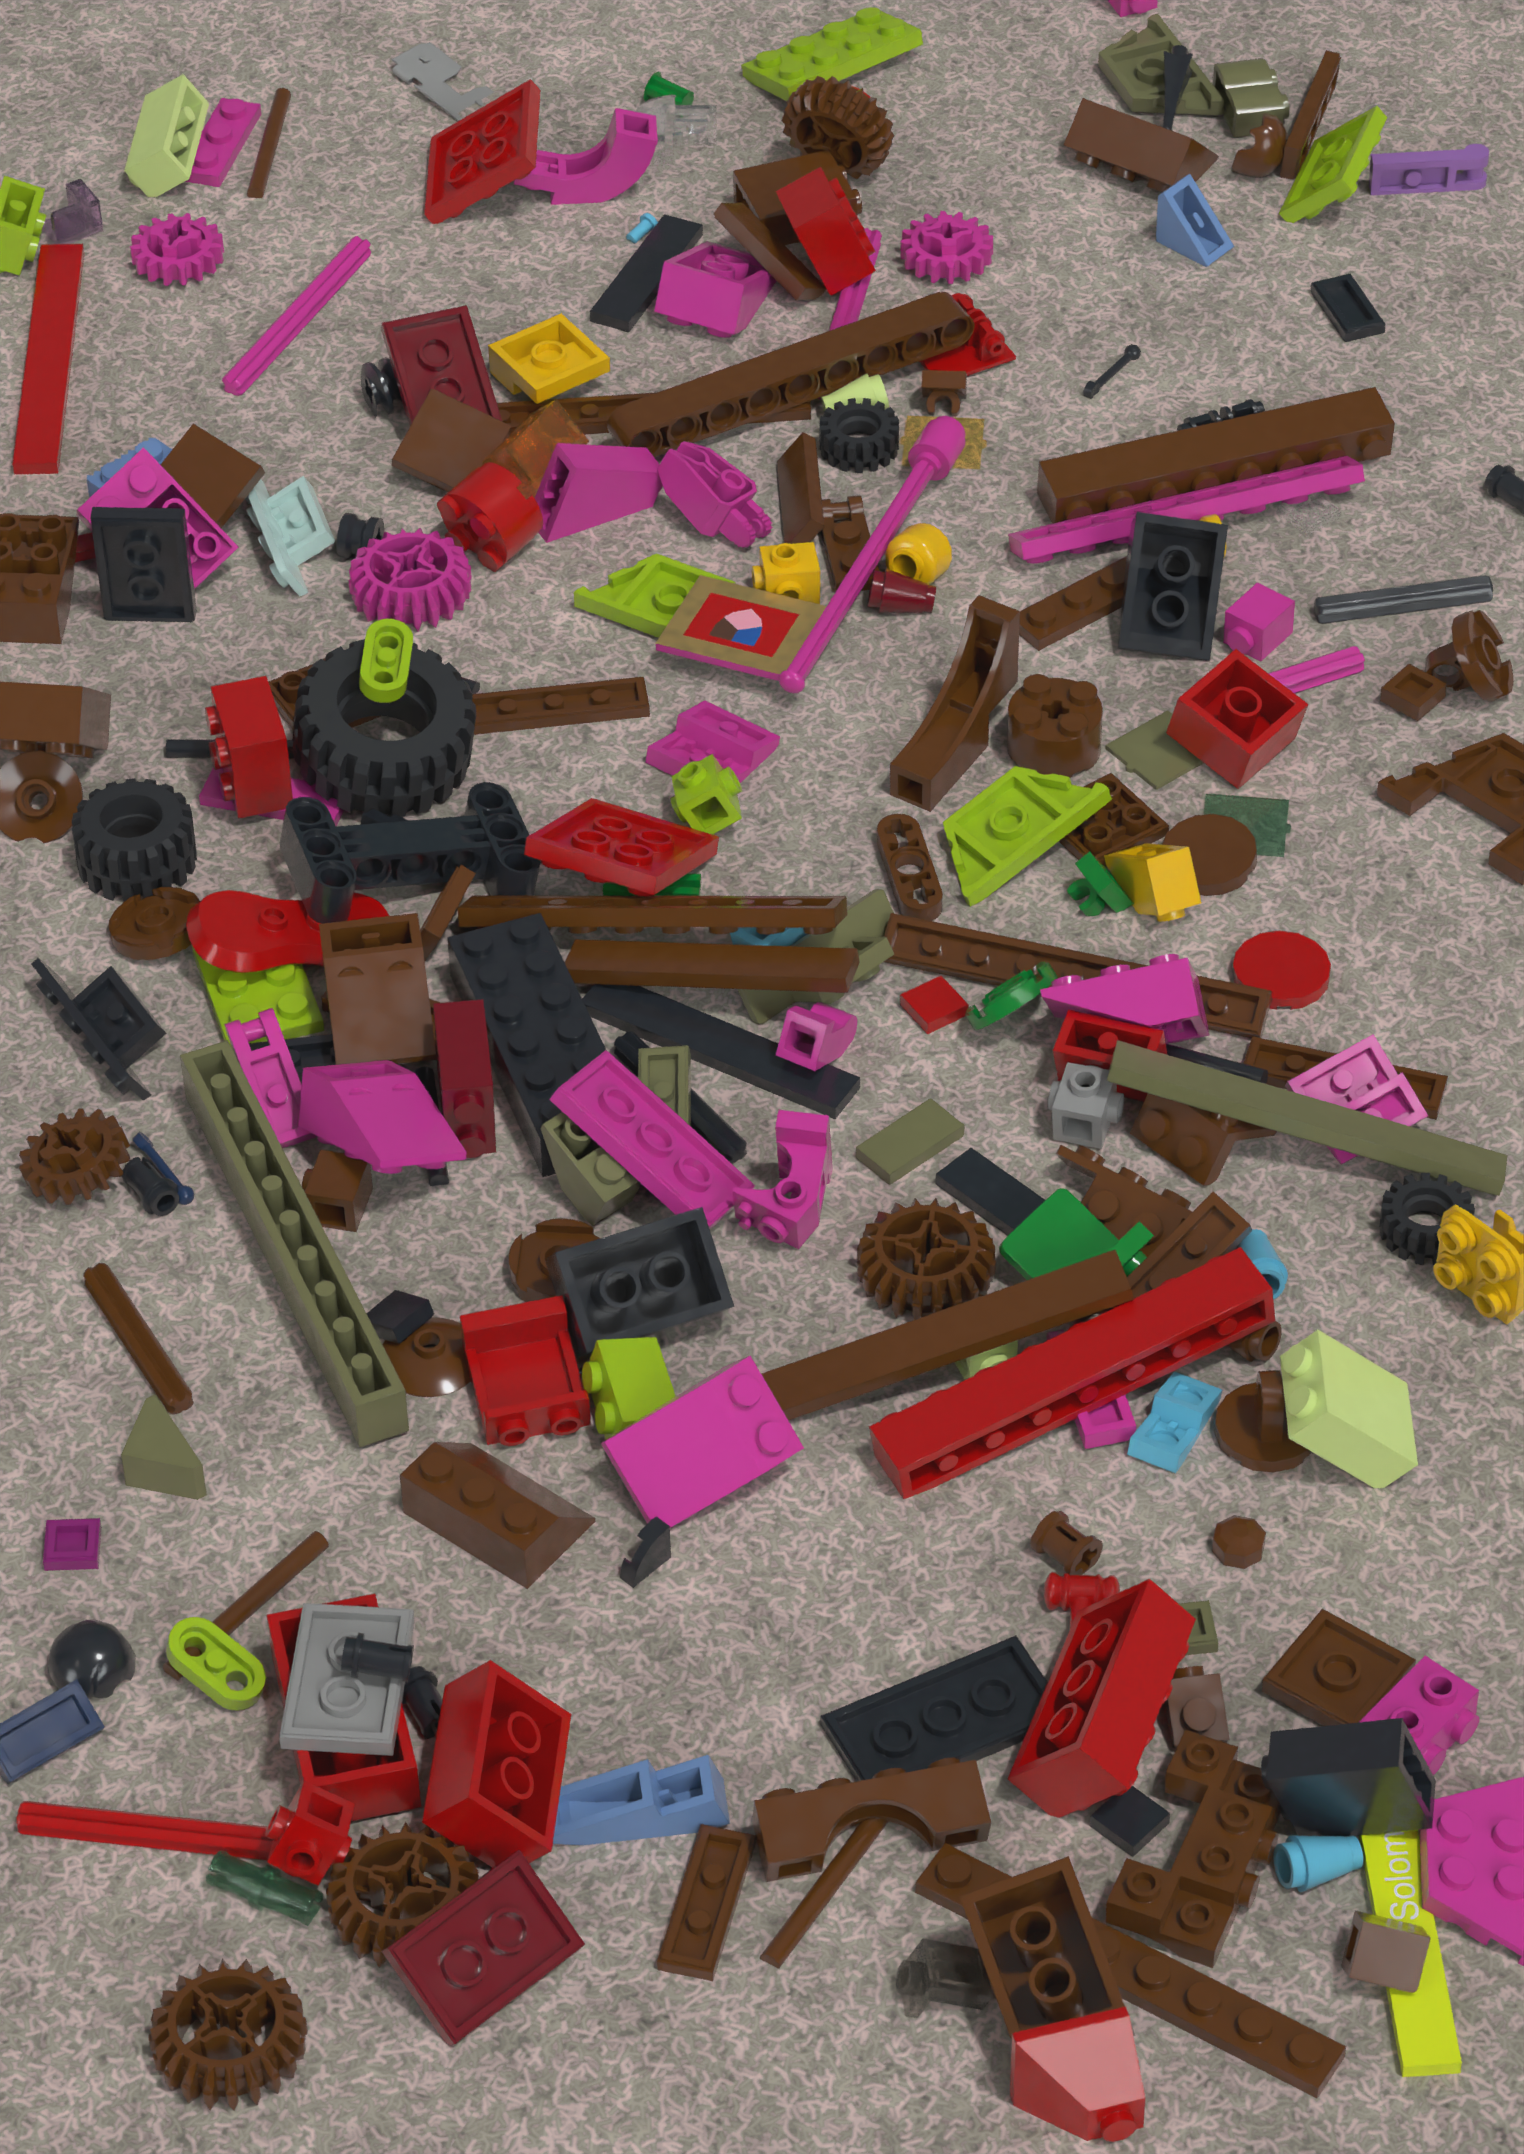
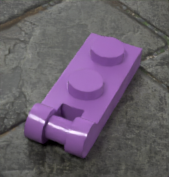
M1470 144L1465 149L1371 154L1368 184L1370 194L1389 195L1482 189L1485 187L1487 174L1483 171V168L1488 165L1489 149L1482 144ZM1457 170H1464L1462 173L1456 174Z

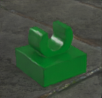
M1090 851L1075 863L1085 878L1074 881L1068 887L1067 892L1075 901L1090 895L1079 906L1080 910L1087 917L1099 915L1106 903L1116 913L1126 910L1133 904L1112 874Z

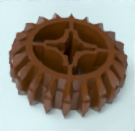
M817 76L813 81L806 79L795 92H792L786 102L787 106L781 119L785 125L783 133L791 138L789 145L793 148H798L800 156L830 150L836 163L843 165L846 173L855 179H859L862 174L870 176L874 170L878 169L880 164L884 163L895 136L891 131L893 122L886 118L887 110L876 106L877 98L866 96L863 93V88L860 90L853 88L849 80L844 84L839 83L834 76L830 77L827 81L820 76Z
M914 1198L911 1207L907 1208L895 1202L891 1214L878 1211L874 1223L866 1224L863 1238L860 1239L857 1246V1275L860 1277V1282L863 1283L866 1297L875 1296L879 1310L892 1304V1311L896 1319L903 1315L906 1310L912 1311V1316L915 1320L921 1318L922 1313L933 1314L979 1296L987 1295L990 1282H993V1276L996 1272L995 1245L993 1244V1238L989 1237L986 1223H977L973 1211L960 1214L956 1202L946 1208L941 1207L936 1198L931 1205H921Z
M405 1821L400 1832L390 1834L382 1824L378 1838L372 1839L361 1833L360 1840L358 1841L359 1849L349 1848L343 1863L333 1864L330 1873L331 1882L328 1883V1888L326 1889L327 1904L330 1905L328 1908L329 1920L333 1924V1928L338 1930V1937L342 1941L343 1946L353 1944V1950L359 1959L370 1954L373 1950L374 1961L380 1968L387 1961L382 1951L478 1880V1870L474 1862L469 1861V1854L465 1850V1846L454 1847V1843L442 1835L434 1839V1832L427 1825L419 1833H413ZM424 1872L440 1879L447 1888L438 1886L437 1881L424 1876ZM360 1900L370 1902L371 1908L378 1909L384 1913L383 1917L368 1910Z
M222 1958L218 1970L208 1972L199 1963L196 1971L197 1978L192 1980L179 1975L176 1983L177 1991L163 1990L162 1998L160 1999L161 2007L153 2009L151 2017L152 2028L148 2037L150 2050L154 2052L153 2061L155 2069L158 2070L159 2075L164 2074L165 2083L169 2086L170 2091L182 2089V2095L186 2098L188 2104L203 2093L204 2104L207 2105L210 2111L218 2102L219 2097H226L228 2105L235 2111L239 2102L238 2096L248 2094L249 2099L258 2106L261 2098L260 2088L265 2086L267 2090L278 2094L281 2087L280 2076L294 2078L295 2071L297 2070L296 2060L304 2059L306 2051L305 2035L308 2034L306 2018L303 2017L302 2002L298 1998V1994L291 1993V1986L287 1983L285 1977L274 1980V1974L270 1971L268 1965L253 1973L252 1966L247 1959L244 1960L238 1969H230L229 1965ZM198 2019L201 2022V2026L194 2031L195 2038L184 2044L182 2040L186 2031ZM271 2021L274 2025L272 2032L261 2046H258L255 2043V2039L262 2034L261 2028Z

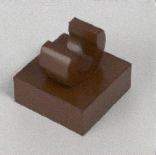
M922 370V397H928L926 406L929 415H935V405L938 401L948 400L952 404V416H958L961 408L960 399H966L967 397L966 371Z

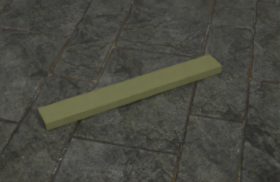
M1117 1040L1107 1080L1111 1083L1420 1174L1430 1173V1177L1437 1179L1439 1174L1448 1177L1447 1182L1453 1183L1456 1180L1464 1187L1495 1196H1500L1508 1157L1506 1154Z

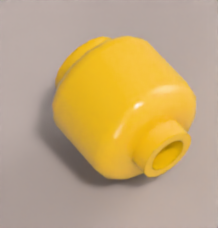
M918 523L907 527L889 542L885 552L887 569L922 581L928 585L948 570L952 560V548L948 538L940 529L926 523Z

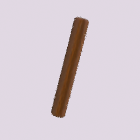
M98 1263L95 1267H88L83 1274L86 1279V1288L166 1410L175 1415L191 1408L194 1404L192 1391L110 1267L105 1263Z

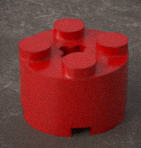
M492 462L484 463L481 467L474 469L437 502V508L448 530L445 533V538L452 537L455 546L463 547V550L465 549L464 553L468 549L476 553L481 564L493 572L501 568L543 528V516L533 495L525 499L517 489L522 482L508 469Z

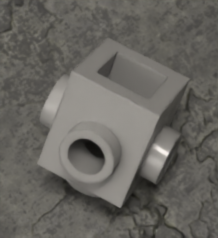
M1067 1062L1061 1082L1053 1081L1048 1098V1110L1052 1111L1053 1140L1099 1149L1103 1148L1110 1123L1119 1122L1124 1104V1094L1117 1092V1084L1107 1080L1109 1070L1094 1065L1085 1066Z

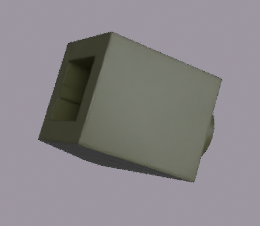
M561 1112L542 1125L541 1131L561 1190L586 1221L594 1226L632 1202L641 1183L566 1114Z

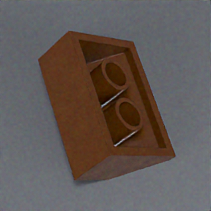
M1082 98L1064 142L1065 147L1076 153L1075 161L1095 169L1098 168L1100 162L1112 166L1110 174L1130 182H1134L1136 176L1149 180L1147 188L1159 193L1164 192L1188 174H1191L1196 182L1219 158L1217 154L1193 138Z
M433 1442L400 1474L404 1514L526 1589L596 1522L595 1517L472 1443Z

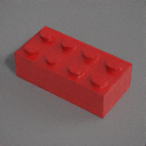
M1147 1579L1079 1610L1007 1780L1047 1814L1057 1818L1077 1810L1084 1811L1096 1802L1113 1795L1120 1796L1127 1792L1138 1777V1770L1136 1768L1144 1748L1154 1737L1156 1731L1154 1723L1160 1708L1172 1692L1173 1686L1171 1681L1178 1663L1189 1650V1642L1187 1641L1196 1619L1151 1579Z
M375 1593L323 1603L328 1605L378 1607ZM302 1608L266 1615L271 1654L283 1708H285ZM402 1703L393 1756L293 1750L300 1784L306 1781L355 1803L351 1821L421 1807L418 1768Z

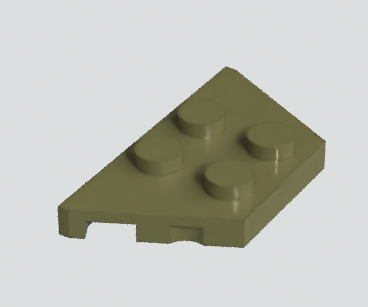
M1154 14L1148 18L1147 27L1138 34L1136 31L1130 30L1121 37L1119 42L1110 44L1099 52L1098 67L1132 112L1164 113V51L1171 53L1174 46L1182 44L1160 15ZM1192 58L1189 64L1192 75L1184 90L1176 114H1224V99Z

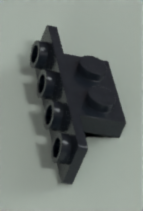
M39 957L34 960L31 965L41 977L36 983L37 987L54 1005L60 1002L64 1006L58 1014L77 1035L82 1031L87 1038L81 1042L83 1047L99 1064H103L106 1061L110 1066L104 1072L106 1077L124 1095L129 1090H132L142 1100L149 1098L152 1094L130 1066L159 1041L166 1032L121 974L110 966L81 993L75 996L63 979Z

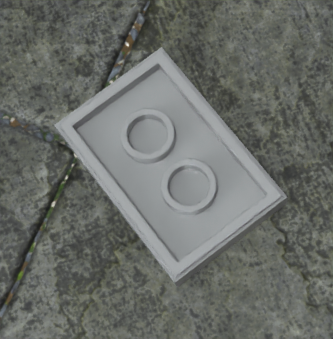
M303 1603L279 1736L281 1749L393 1756L405 1681L359 1673L357 1678L351 1677V1671L341 1670V1661L346 1637L357 1638L358 1633H364V1639L405 1646L411 1645L415 1623L414 1609Z

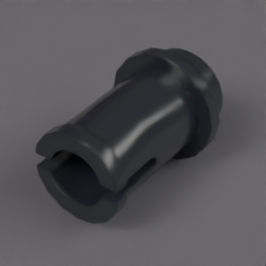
M1500 464L1496 465L1488 473L1484 482V486L1489 489V495L1493 498L1496 496L1501 497L1524 514V480L1515 475L1513 467L1509 465L1504 467Z
M135 1157L124 1166L122 1179L141 1198L142 1208L146 1212L164 1216L171 1213L179 1203L177 1184L169 1178H163L152 1166L149 1159L142 1157L141 1160L139 1157Z
M358 1633L357 1638L346 1637L341 1670L351 1671V1677L357 1678L359 1673L402 1679V1681L408 1682L414 1645L405 1646L364 1639V1633Z
M416 1666L411 1668L408 1682L405 1681L402 1704L408 1705L421 1728L422 1735L426 1739H430L435 1736L431 1727L435 1725L438 1730L443 1699L436 1688L438 1685L436 1675L433 1672L426 1671L422 1666Z

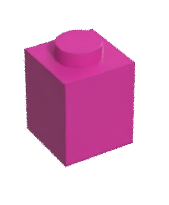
M1257 582L1225 611L1223 643L1229 645L1233 651L1237 649L1244 655L1247 654L1262 661L1293 633L1295 601Z

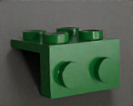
M1060 1188L1002 1241L999 1246V1252L1026 1280L1116 1250L1125 1275L1128 1277L1147 1258L1141 1250L1154 1235L1139 1221L1118 1240L1067 1189Z

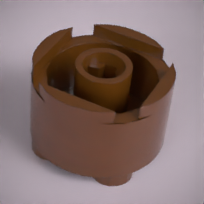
M1034 674L1025 678L1023 686L1013 694L1008 705L1007 752L1011 760L1013 759L1020 767L1036 770L1039 774L1048 775L1053 773L1072 778L1073 774L1084 769L1087 771L1092 768L1100 757L1103 708L1097 696L1098 689L1096 686L1087 681L1077 682L1065 678H1048L1042 674Z

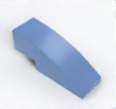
M705 1755L655 1771L647 1759L561 1786L553 1844H601L698 1833L701 1824L713 1827L730 1824L724 1779L710 1756Z

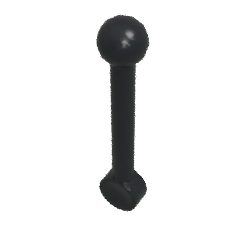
M1134 344L1128 345L1124 350V355L1095 382L1090 380L1086 384L1083 395L1092 399L1100 391V388L1128 362L1140 358V348Z

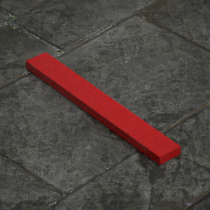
M43 244L40 246L13 456L14 475L59 473L85 255L83 244Z

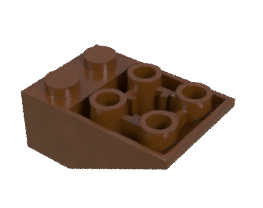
M0 514V642L62 644L71 605L79 517Z
M418 913L319 924L336 1065L390 1060L396 1064L437 1060Z

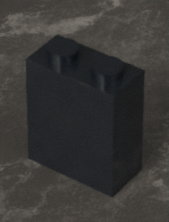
M1402 1718L1271 1732L1269 1755H1264L1261 1761L1262 1779L1265 1787L1272 1789L1277 1797L1283 1818L1291 1821L1299 1836L1348 1837L1431 1829L1433 1827L1436 1780Z

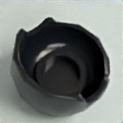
M96 1619L85 1620L70 1625L56 1637L50 1649L48 1674L58 1689L78 1680L88 1699L91 1697L107 1698L113 1694L114 1689L121 1681L132 1679L135 1672L136 1655L129 1642L115 1626Z

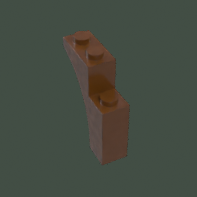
M978 595L969 605L962 637L945 682L918 730L890 763L891 796L931 812L988 747L989 714L1018 682L1020 611L981 595Z

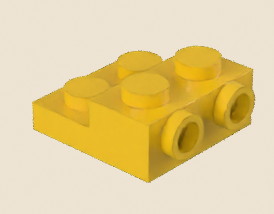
M562 313L488 345L490 373L513 395L524 391L536 404L610 372V357Z

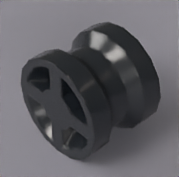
M345 513L341 518L337 534L338 556L350 559L352 556L357 555V549L367 547L369 539L382 540L384 534L383 519L370 517L368 520H361L356 514Z

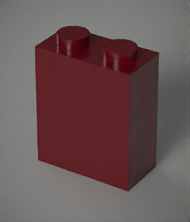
M481 999L433 1003L437 1073L442 1115L466 1150V1158H476L482 1154L496 1153L493 1081L484 1001Z

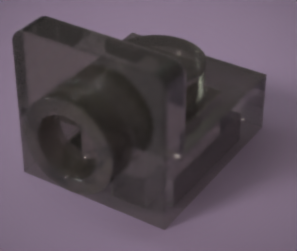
M922 1938L909 1957L901 1962L897 1970L896 1989L899 1994H902L905 2017L918 2018L931 2001L983 2010L993 1997L990 1980L978 1948Z

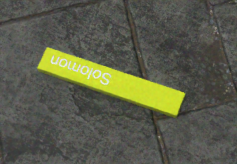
M1418 1830L1359 1835L1373 1915L1421 1926L1431 1937L1418 1990L1410 1993L1386 1987L1402 2077L1461 2073L1462 2061L1433 1914L1422 1908L1421 1858Z

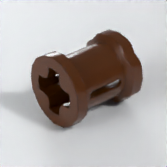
M1052 1511L1046 1515L1038 1524L1030 1541L1032 1550L1038 1554H1048L1064 1567V1573L1070 1575H1083L1097 1563L1103 1549L1101 1540L1093 1535L1085 1536L1069 1524L1068 1515L1062 1511Z

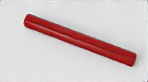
M24 1801L20 1804L16 1820L18 1832L25 1835L268 1860L272 1839L265 1837L268 1826Z

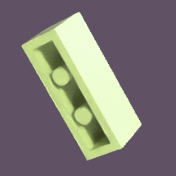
M184 74L144 97L124 171L127 173L131 183L135 187L140 188L148 197H157L190 179L209 102Z

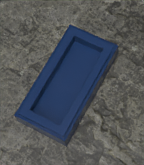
M78 1680L71 1682L0 1723V1775L7 1784L105 1728Z

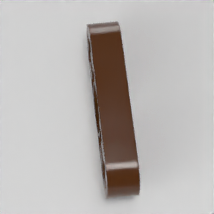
M891 814L884 817L877 825V846L899 912L904 916L933 921L942 912L943 893L920 825L916 819L906 814ZM894 833H900L905 838L904 847L899 848V843ZM904 865H915L922 870L916 874H903L897 869ZM921 888V896L925 904H919L918 900L914 899V890Z

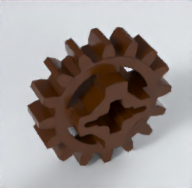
M79 1108L74 1118L67 1119L64 1113H60L56 1123L50 1125L43 1122L40 1125L43 1131L40 1136L27 1137L26 1140L30 1149L20 1151L19 1156L23 1164L19 1166V1169L33 1195L36 1198L44 1195L49 1204H52L59 1196H62L65 1204L71 1205L75 1195L82 1194L83 1198L87 1201L91 1199L93 1190L97 1188L105 1191L108 1190L110 1187L107 1179L110 1176L121 1177L123 1171L119 1164L130 1161L127 1151L130 1144L122 1126H119L116 1117L113 1115L105 1118L100 1109L94 1111L90 1117H87L83 1108Z

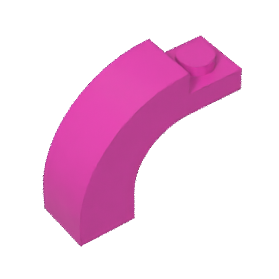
M615 108L609 129L605 137L596 146L576 154H558L537 150L536 168L525 178L515 179L513 181L514 185L524 186L530 190L550 191L551 205L601 203L614 198L639 180L649 166L658 142L656 116Z

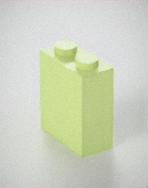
M1316 1330L1280 1356L1289 1439L1373 1488L1387 1487L1418 1465L1408 1384L1320 1330Z

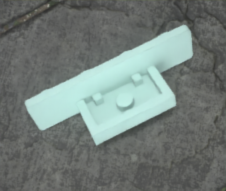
M304 476L271 497L264 482L260 479L245 498L252 505L247 509V512L255 526L263 532L258 537V540L267 555L274 560L269 567L278 583L283 588L290 585L299 596L308 593L298 566L333 544L335 539L313 486Z

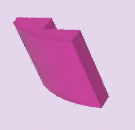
M704 700L678 715L675 732L648 746L645 763L670 775H674L686 764L700 761L713 754L723 769L729 766L734 771L741 783L779 746L780 736Z
M1374 1034L1287 1081L1285 1085L1288 1091L1410 1127L1428 1117L1427 1112L1403 1072L1399 1075L1397 1074ZM1326 1146L1341 1165L1359 1156Z

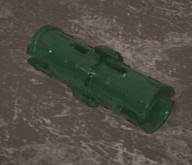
M221 1850L216 1853L208 1867V1871L217 1873L216 1875L211 1873L206 1875V1883L208 1885L216 1886L247 1899L249 1906L256 1910L262 1911L266 1907L297 1920L305 1926H309L321 1908V1905L313 1903L314 1901L319 1903L323 1901V1893L321 1891L282 1877L281 1871L271 1865L261 1868Z

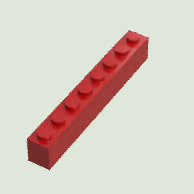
M1241 1247L1223 1256H1216L1204 1265L1177 1278L1168 1279L1159 1287L1131 1301L1116 1305L1113 1309L1086 1322L1077 1323L1066 1332L1039 1345L1029 1346L1020 1354L993 1367L984 1368L974 1376L950 1388L936 1391L927 1399L900 1412L888 1414L879 1422L869 1426L874 1456L903 1499L937 1487L1076 1419L1080 1413L1085 1411L1089 1413L1275 1322L1273 1289Z

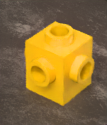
M814 542L760 546L759 565L752 566L753 588L820 604V567Z

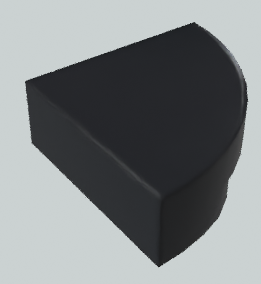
M657 1516L638 1533L637 1536L643 1542L638 1547L631 1562L626 1558L622 1562L620 1578L632 1588L671 1558L670 1526Z

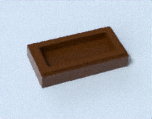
M462 865L455 869L441 890L420 929L424 961L427 960L441 939L476 874Z

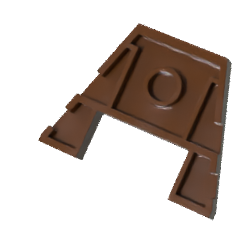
M1502 733L1452 752L1451 760L1435 766L1425 762L1413 767L1411 775L1398 780L1391 775L1378 782L1377 796L1409 816L1440 792H1444L1510 832V835L1490 850L1488 864L1521 885L1524 884V744Z

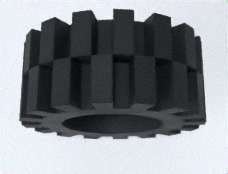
M850 398L846 406L841 401L834 403V410L828 407L824 411V416H821L819 420V449L821 450L822 458L824 460L828 459V464L832 467L840 463V470L848 472L850 467H855V473H863V467H868L870 472L878 471V463L885 468L890 464V458L895 460L897 450H899L898 416H895V411L891 407L885 410V403L878 401L873 406L871 405V399L863 398V403H856V398ZM858 433H859V434H868V435H870V436H867V437H851V436H848V435L858 434Z
M1421 1173L1419 1181H1415L1413 1174L1404 1176L1403 1185L1397 1180L1393 1182L1390 1186V1191L1386 1190L1383 1195L1379 1225L1381 1239L1387 1240V1249L1393 1252L1399 1248L1398 1258L1405 1261L1411 1254L1415 1256V1264L1424 1265V1258H1431L1432 1264H1436L1439 1246L1437 1231L1441 1228L1440 1224L1433 1226L1421 1225L1408 1217L1418 1212L1434 1213L1442 1217L1443 1213L1455 1204L1474 1215L1475 1206L1471 1204L1472 1196L1468 1191L1461 1193L1462 1185L1455 1180L1448 1186L1447 1176L1439 1174L1437 1181L1430 1180V1173Z

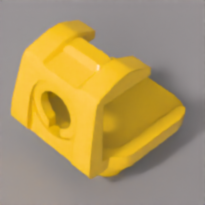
M1455 1204L1443 1213L1440 1224L1441 1228L1437 1231L1439 1246L1437 1263L1433 1266L1434 1275L1443 1287L1450 1290L1457 1288L1472 1299L1475 1308L1487 1318L1495 1316L1507 1325L1524 1310V1234L1516 1230L1513 1218L1500 1209L1495 1211L1492 1229L1474 1215Z

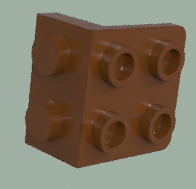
M1149 1093L1130 1131L1131 1135L1203 1186L1211 1185L1218 1179L1235 1141L1275 1136L1277 1131Z

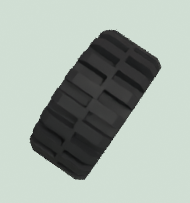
M365 639L351 642L349 648L345 650L340 646L327 653L325 661L323 659L316 661L308 670V675L301 680L298 688L292 740L294 759L300 766L301 775L310 786L316 784L315 792L325 800L337 799V806L352 813L353 809L363 811L364 813L375 809L384 814H390V817L395 814L405 817L406 812L411 810L419 814L431 809L433 800L439 804L452 795L453 788L461 785L466 777L467 768L470 766L476 722V705L472 701L473 693L469 685L464 680H461V674L452 664L448 662L444 665L442 663V657L430 649L426 652L418 649V645L413 643L407 688L404 695L390 703L375 702L367 698L359 687ZM387 716L410 724L420 733L402 740H378L357 732L348 724L364 717Z

